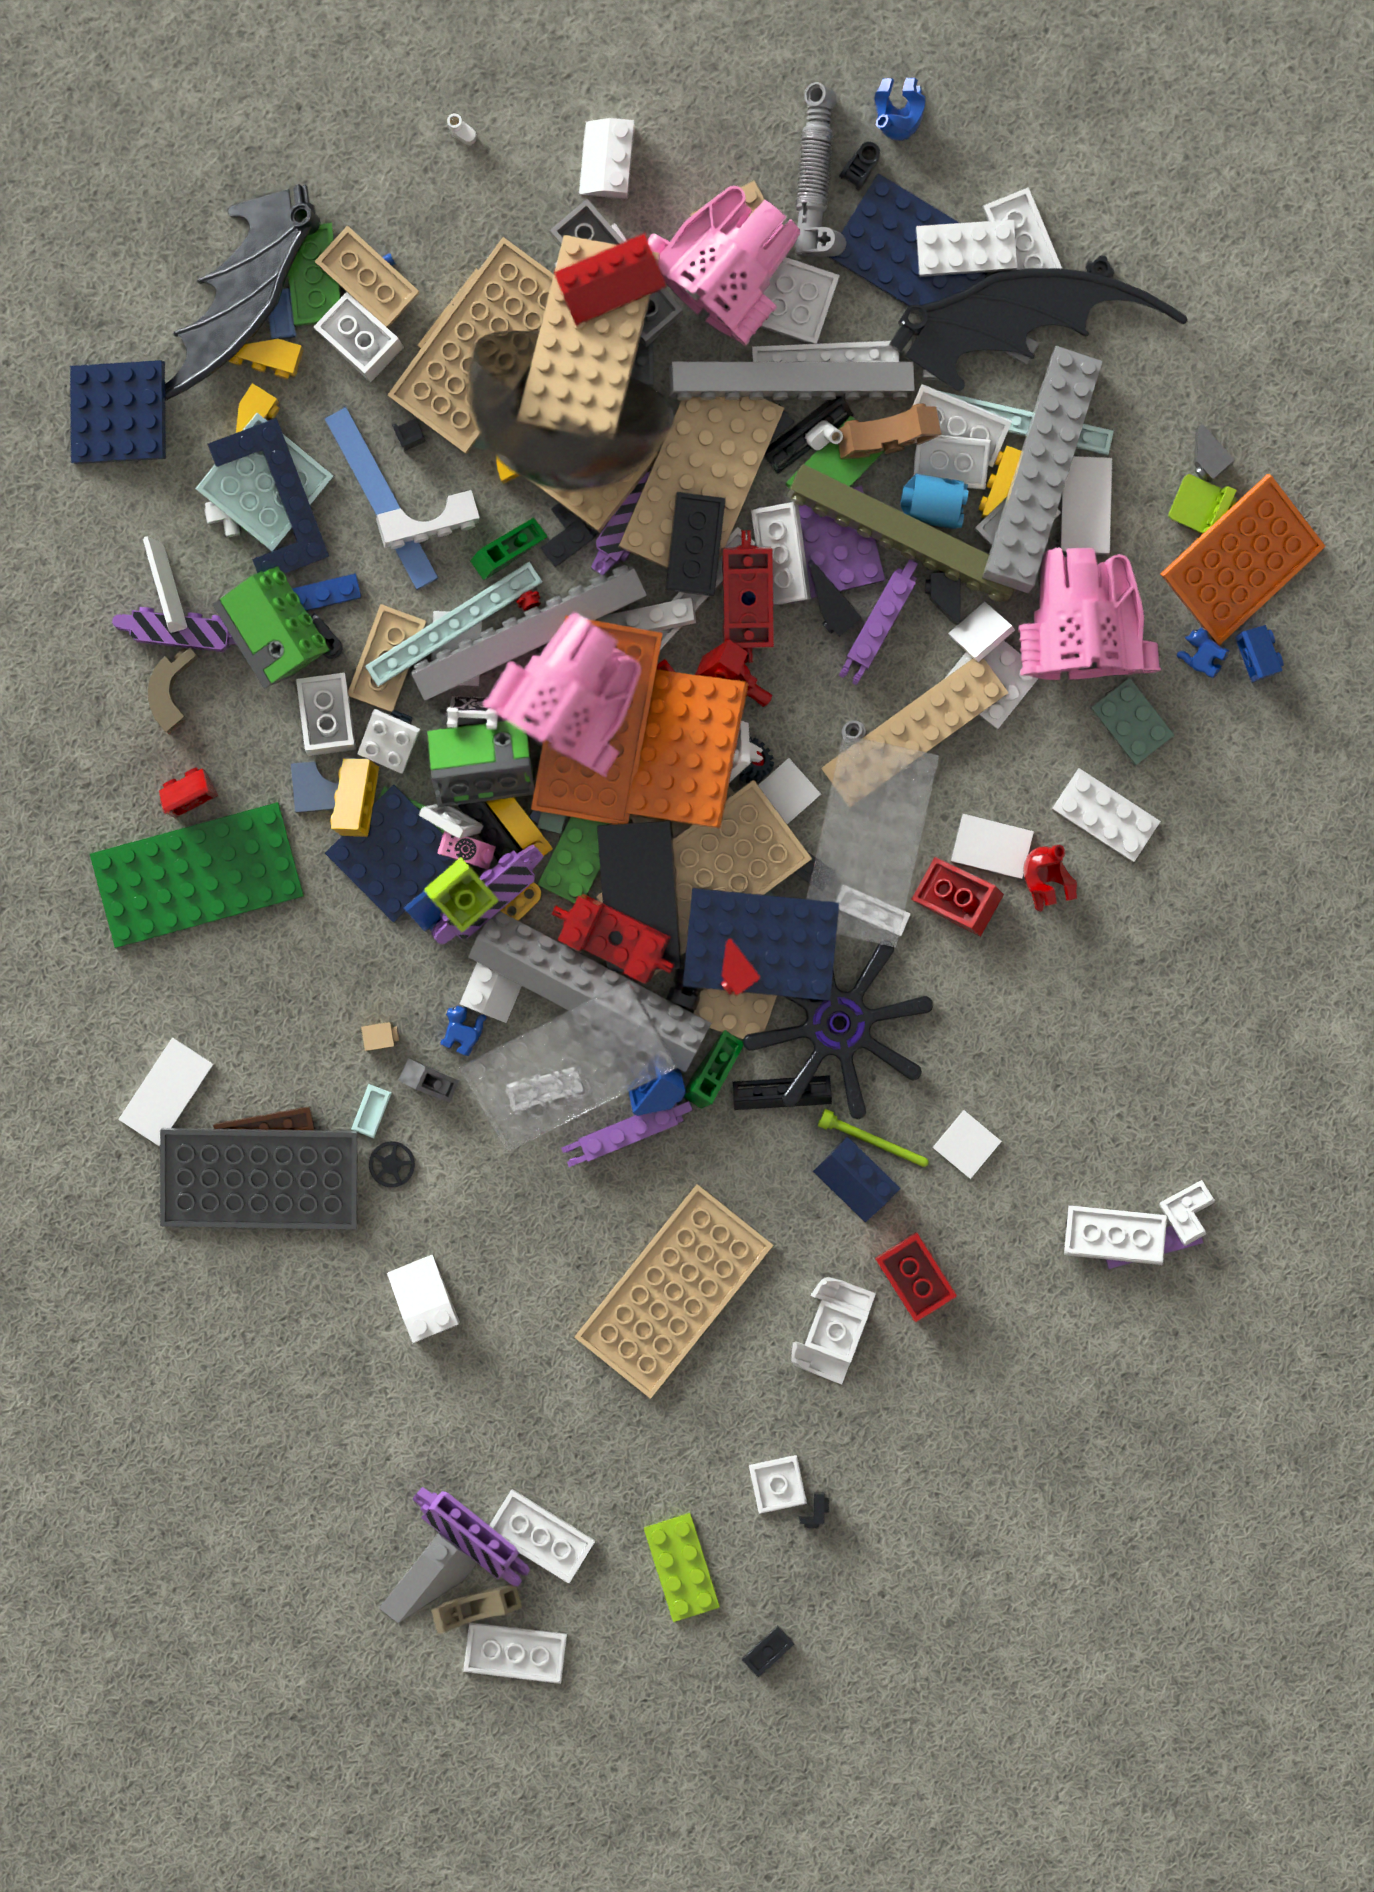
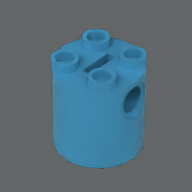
M915 473L909 482L903 486L900 506L905 514L927 525L950 529L962 528L964 507H961V505H966L968 484L960 480Z

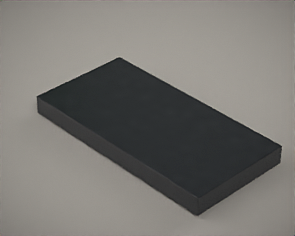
M676 492L665 590L707 596L715 595L725 498Z

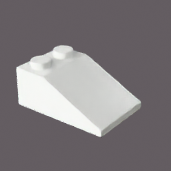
M348 292L314 326V329L370 383L404 348L399 338Z
M345 673L296 679L304 746L307 755L313 756L357 750Z
M433 1254L387 1273L412 1343L460 1323Z

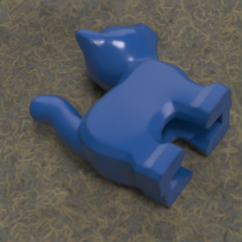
M1201 627L1200 629L1193 630L1185 639L1193 646L1199 647V650L1194 657H1191L1185 651H1179L1177 658L1183 659L1194 670L1204 672L1207 676L1214 678L1222 667L1219 664H1214L1215 658L1222 661L1226 660L1230 650L1223 649L1216 642L1210 640L1208 631L1205 628Z
M456 1006L449 1008L446 1012L449 1025L446 1029V1035L440 1043L451 1049L453 1043L457 1041L461 1043V1047L456 1052L469 1056L472 1047L478 1042L482 1033L483 1022L486 1020V1016L484 1014L479 1015L475 1026L470 1027L463 1024L467 1018V1007Z

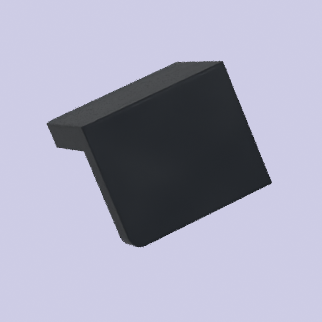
M416 418L400 426H397V423L392 425L404 451L426 442Z

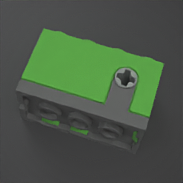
M278 566L264 573L260 572L250 576L220 600L212 604L263 688L289 679L329 651L324 637L318 632L311 616L300 603L299 596L292 590L286 575Z
M497 722V729H487V723L427 731L431 776L438 807L534 794L535 787L528 733L512 722Z

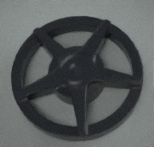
M394 1141L385 1142L377 1146L369 1159V1170L376 1182L385 1187L403 1185L411 1178L415 1168V1160L409 1148L402 1143ZM394 1145L391 1155L383 1157L376 1154L381 1148ZM397 1146L403 1148L408 1153L411 1161H401L396 1156ZM374 1157L382 1162L383 1168L377 1176L373 1170ZM411 1164L409 1174L401 1181L398 1173L401 1166ZM385 1173L393 1174L398 1183H386L379 1178Z

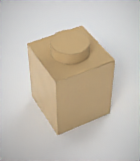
M392 1022L361 1027L365 1051L395 1047V1041H399L397 1026L393 1027Z

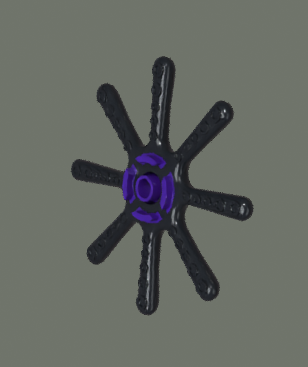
M882 940L878 944L858 981L850 991L844 992L837 987L833 970L830 1001L785 997L805 1010L807 1018L803 1024L752 1033L744 1037L743 1045L749 1051L799 1038H807L812 1041L814 1048L812 1054L782 1096V1102L787 1107H795L798 1104L822 1060L829 1055L836 1056L841 1063L849 1113L853 1119H861L866 1115V1107L853 1062V1055L856 1050L867 1049L909 1080L914 1081L921 1076L922 1070L919 1065L878 1042L870 1034L872 1024L877 1021L930 1012L933 1008V1002L928 996L910 999L877 1009H869L864 1005L863 996L894 952V945L890 941ZM835 1017H841L844 1020L842 1030H837L833 1027L832 1022Z

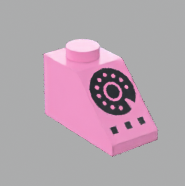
M444 830L438 854L454 860L462 857L467 864L488 870L496 847L469 837L459 839Z

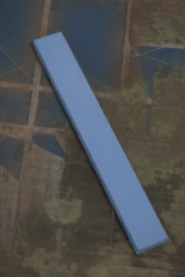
M345 407L326 417L325 420L376 515L401 509L347 408ZM414 540L404 542L405 546L395 549L417 590L438 579L420 543H414Z

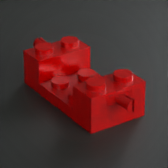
M741 530V545L722 548L723 643L730 639L748 652V662L753 663V648L774 647L773 549L771 547L751 545V530H747V540L746 531ZM746 591H751L755 594V601L750 605H745L741 601V596Z
M586 894L578 896L573 908L569 912L557 905L554 907L551 915L564 920L563 930L558 941L578 951L584 949L624 969V974L644 984L651 981L657 967L669 974L671 973L674 964L662 959L663 953L671 939L670 936ZM613 931H618L622 934L623 940L619 945L613 944L610 940V934Z

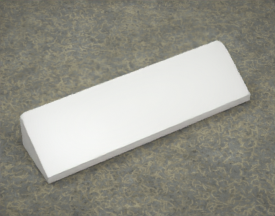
M148 536L144 537L146 553L170 633L184 630L187 628V623L164 545Z

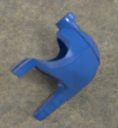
M883 78L880 87L875 93L874 100L878 114L876 126L889 139L895 141L909 139L920 126L926 98L922 95L921 87L917 86L918 80L916 78H906L902 95L908 101L902 110L895 108L889 99L894 79Z

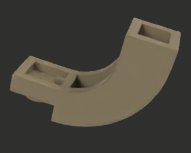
M184 648L174 656L175 661L173 663L165 656L157 664L150 677L148 686L149 706L155 720L168 734L187 719L174 702L172 688L178 675L199 658L191 648L188 650Z
M510 1584L449 1600L431 1611L437 1634L483 1618L506 1615L522 1608L517 1587Z

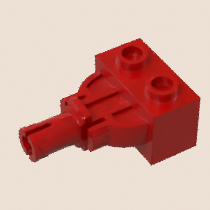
M730 639L705 654L695 675L748 683L746 697L749 696L762 707L767 706L773 696L756 684L757 678L751 675L749 668L744 664L748 652Z

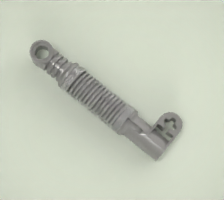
M814 82L806 88L804 94L809 110L807 111L808 122L803 128L801 138L803 140L801 142L803 150L800 151L802 153L800 155V162L802 163L799 164L801 166L799 168V175L801 176L798 177L800 179L797 186L799 193L796 198V209L799 211L798 228L800 229V235L796 241L795 254L810 257H832L840 255L846 247L844 235L831 228L822 227L823 213L826 211L828 200L826 197L828 196L827 188L829 187L828 179L830 178L828 176L830 174L829 166L831 165L829 163L831 161L830 153L832 152L830 149H832L833 131L830 128L829 123L831 119L829 117H831L830 111L836 105L837 95L834 90L824 84ZM821 239H824V240H826V241H828V242H826V244H824V243L821 242Z

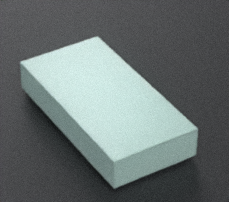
M368 1084L351 1130L375 1138L392 1092Z

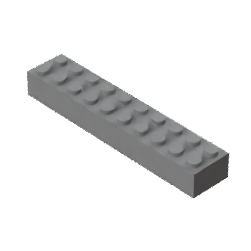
M1056 346L1052 352L982 576L983 579L1029 593L1033 588L1102 365L1101 360Z
M625 564L613 569V575L607 578L604 575L592 579L590 581L592 585L583 588L581 585L569 590V596L561 599V597L556 596L546 601L548 605L541 609L537 606L524 612L525 617L518 620L512 617L502 622L503 627L497 630L491 627L481 632V638L474 641L468 638L458 643L459 648L451 652L449 648L436 654L437 658L430 662L424 659L415 663V669L411 670V674L424 701L550 642L564 624L565 615L571 616L575 612L584 619L596 620L647 596L635 569L632 566L627 567Z
M500 911L486 922L468 956L476 962L684 1072L687 1071L711 1025L710 1022Z

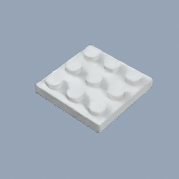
M785 257L770 278V285L763 293L777 308L762 323L761 328L809 344H817L840 275Z
M1004 640L988 653L984 659L1009 693L979 714L997 730L1038 680L1036 677L1021 676L1020 669L1023 668L1021 662L1022 655ZM966 652L946 677L973 659V657Z

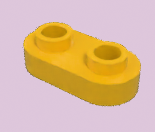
M534 882L531 883L502 908L500 912L508 915L507 909L513 906L516 908V914L510 917L519 921L540 901V887ZM528 889L534 892V896L531 899L525 897V891Z

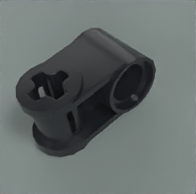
M874 142L863 143L852 159L845 165L839 177L847 179L860 191L879 161V146ZM866 150H872L876 156L872 160H866L862 153Z
M314 613L311 616L313 624L324 637L326 643H333L335 647L332 651L329 649L323 655L330 659L337 658L343 650L341 641Z

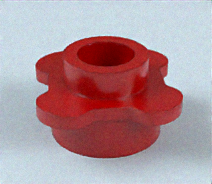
M527 591L517 600L518 607L522 608L523 612L541 605L539 600L541 597L538 591Z

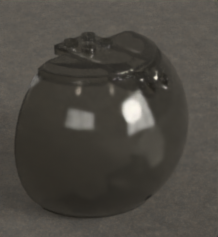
M498 331L484 335L477 340L470 357L467 379L469 404L475 425L492 453L510 470L530 482L563 491H585L609 486L633 474L649 461L658 451L673 425V411L665 396L630 376L616 435H609L604 431L601 433L596 432L565 415L561 417L556 431L535 427L518 418L539 333L529 331Z

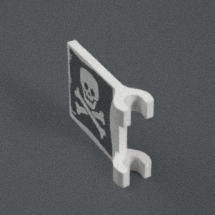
M452 696L450 707L447 709V728H457L458 718L460 717L487 718V729H497L498 713L483 704L489 697Z

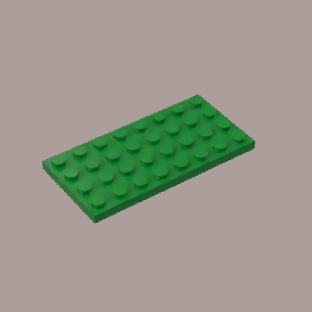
M279 802L90 853L115 948L304 897Z

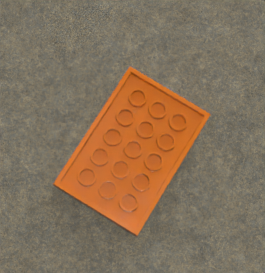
M1267 474L1160 575L1198 623L1208 631L1209 637L1220 646L1326 546L1272 475Z
M656 670L639 767L633 778L627 814L714 828L721 827L748 683Z

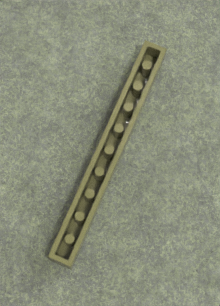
M802 464L798 469L786 495L791 498L793 503L800 506L806 505L820 516L825 517L827 515L835 519L838 525L843 527L849 526L857 530V533L863 537H872L878 540L879 544L885 548H895L901 551V554L908 559L915 558L923 562V565L931 570L938 569L944 572L945 576L951 580L958 581L960 578V581L966 583L968 588L974 591L981 590L989 594L988 596L994 601L1006 602L1011 597L1014 588L982 578L989 554L811 467Z

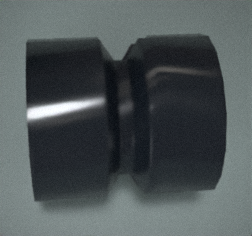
M677 968L673 978L675 986L670 987L666 999L678 1005L696 1010L700 1000L698 992L703 991V988L685 987L691 989L689 996L682 994L684 969Z

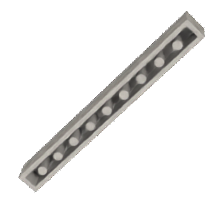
M672 362L669 366L670 397H677V400H690L691 397H701V400H714L716 397H725L726 400H738L740 397H749L750 400H762L764 397H773L774 400H786L788 397H797L798 400H810L812 397H821L822 400H833L841 396L845 397L846 400L860 399V396H869L870 400H881L884 396H893L894 400H904L915 391L913 362Z

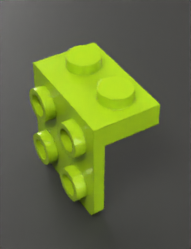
M1188 474L1183 478L1168 517L1203 534L1235 505L1237 498L1234 495L1237 490L1229 486L1220 488Z

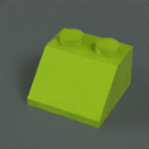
M462 857L424 889L431 900L461 932H464L499 901Z

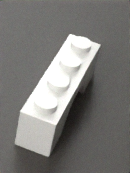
M472 490L448 496L445 510L434 520L426 522L416 521L408 517L402 509L378 514L376 521L384 548L390 546L391 549H397L405 546L404 542L414 540V543L428 540V536L437 534L438 537L449 535L452 533V530L461 528L462 531L475 527V523H478L480 517Z

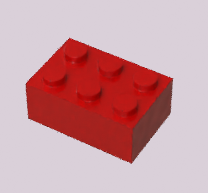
M916 1232L875 1257L876 1262L915 1323L957 1297Z

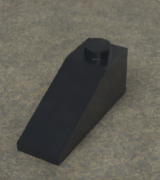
M811 559L808 565L820 613L825 620L822 622V625L830 634L835 631L840 637L862 617Z

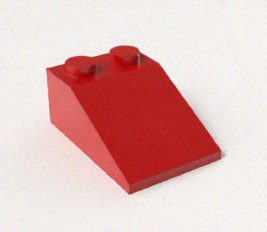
M195 767L184 773L186 777L178 781L174 778L163 784L164 788L159 790V795L165 814L177 818L218 796L203 768L198 770Z
M934 857L912 900L955 925L981 937L1004 894L995 885Z

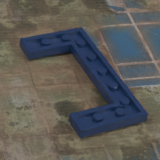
M277 418L207 444L216 467L261 450L264 454L297 542L253 558L252 562L257 573H264L278 566L285 574L329 557Z

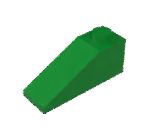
M533 517L479 549L470 562L482 579L486 580L507 567L548 536Z
M724 1030L692 1075L685 1088L684 1098L701 1109L713 1104L744 1046L743 1041Z

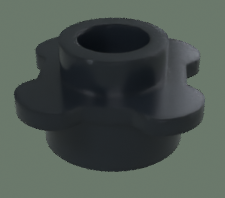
M1103 255L1093 262H1088L1085 266L1086 271L1109 278L1114 274V269L1110 268L1107 257Z

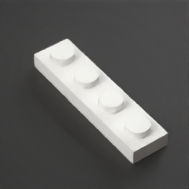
M689 597L602 616L598 618V621L656 632L696 623L694 600Z

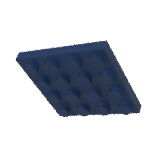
M164 361L70 366L71 463L86 464L166 459Z
M395 784L373 804L368 837L341 836L325 852L393 923L406 911L404 909L406 905L420 895L425 888L457 861L438 854L443 833L433 823L419 816L421 811Z

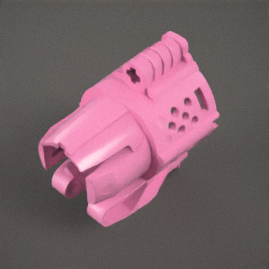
M731 186L685 221L670 242L656 234H652L648 241L652 251L658 252L660 255L658 265L668 287L697 315L703 309L709 313L708 318L705 320L707 323L746 347L750 342L751 336L755 335L757 329L762 326V323L777 308L763 293L770 285V278L796 243L800 235V229L791 219L783 225L782 223L787 217L767 200L748 217L752 210L746 205L744 191L738 186ZM684 288L692 294L696 293L700 297L698 301H695Z
M1062 548L1045 551L1040 564L1039 610L1034 612L1033 624L1019 625L1021 636L1020 651L1022 652L1021 662L1023 666L1020 669L1021 676L1045 680H1061L1060 673L1068 671L1069 680L1161 671L1159 667L1158 644L1143 640L1144 613L1132 567L1127 557L1118 554L1109 558L1106 562L1097 564L1093 548L1067 549V557H1063ZM1060 627H1064L1065 632H1061ZM1079 653V657H1075L1074 654ZM1091 663H1096L1097 668L1079 670V667H1090Z
M574 612L564 622L541 656L537 657L534 655L525 670L509 662L507 670L502 674L501 680L497 682L498 685L491 692L490 698L486 699L483 704L543 742L544 739L550 741V747L607 777V772L619 754L607 742L623 721L640 674V666L636 660L627 656L621 650L614 648L617 643L616 639ZM525 717H527V718H529V719L532 720V721H531L530 723H528V722L525 721L524 719H525Z

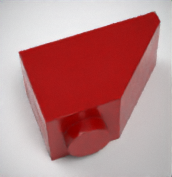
M730 938L725 946L721 975L724 981L721 985L729 995L733 993L737 997L761 977Z

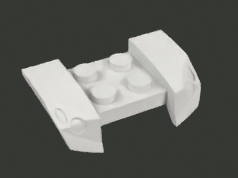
M830 1277L823 1278L811 1294V1296L821 1299L805 1345L793 1342L791 1355L793 1365L842 1385L876 1293L842 1280Z

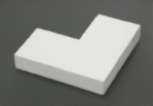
M1201 1180L1160 1202L1159 1206L1163 1213L1167 1215L1168 1221L1183 1245L1186 1246L1206 1235V1231L1195 1213L1213 1204L1215 1200Z

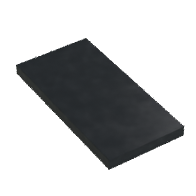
M671 821L598 825L603 904L670 936L671 939L663 953L662 959L674 964L672 969L681 968ZM613 931L610 934L611 942L619 945L623 940L622 934L618 931ZM607 961L608 969L614 972L624 971V969Z

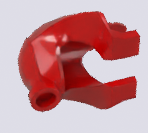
M1062 845L1035 848L1027 855L1023 874L1027 887L1033 897L1035 909L1039 912L1043 910L1044 902L1045 906L1057 904L1055 890L1053 886L1047 885V882H1057L1063 885L1066 901L1077 899V882L1062 863L1065 856V849Z

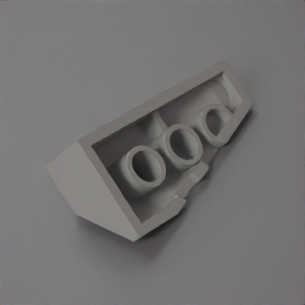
M438 1533L379 1609L399 1623L461 1583L477 1562L441 1533Z

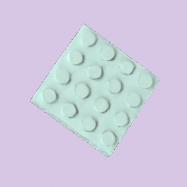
M256 413L243 430L264 423L267 420ZM283 434L309 504H311L333 475ZM262 450L218 467L214 465L195 488L270 551L276 548L292 528Z

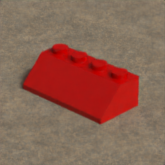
M645 233L553 272L576 326L667 287Z

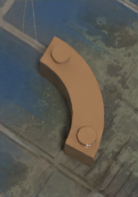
M920 403L913 405L908 411L879 420L859 422L858 420L847 421L839 429L843 434V439L838 445L841 459L870 457V454L879 453L883 450L885 454L905 450L904 446L912 445L916 442L918 445L923 444L941 435L936 406H926V404Z

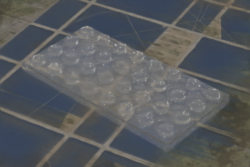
M843 734L807 895L808 900L839 903L836 934L897 947L939 755Z
M628 980L469 1061L459 1069L506 1151L509 1152L675 1069L677 1063Z

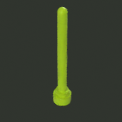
M826 1108L823 1110L821 1120L819 1119L817 1124L818 1127L825 1130L827 1128L831 1130L835 1128L921 1167L928 1166L929 1161L927 1158L837 1119L838 1116L834 1115L833 1111Z

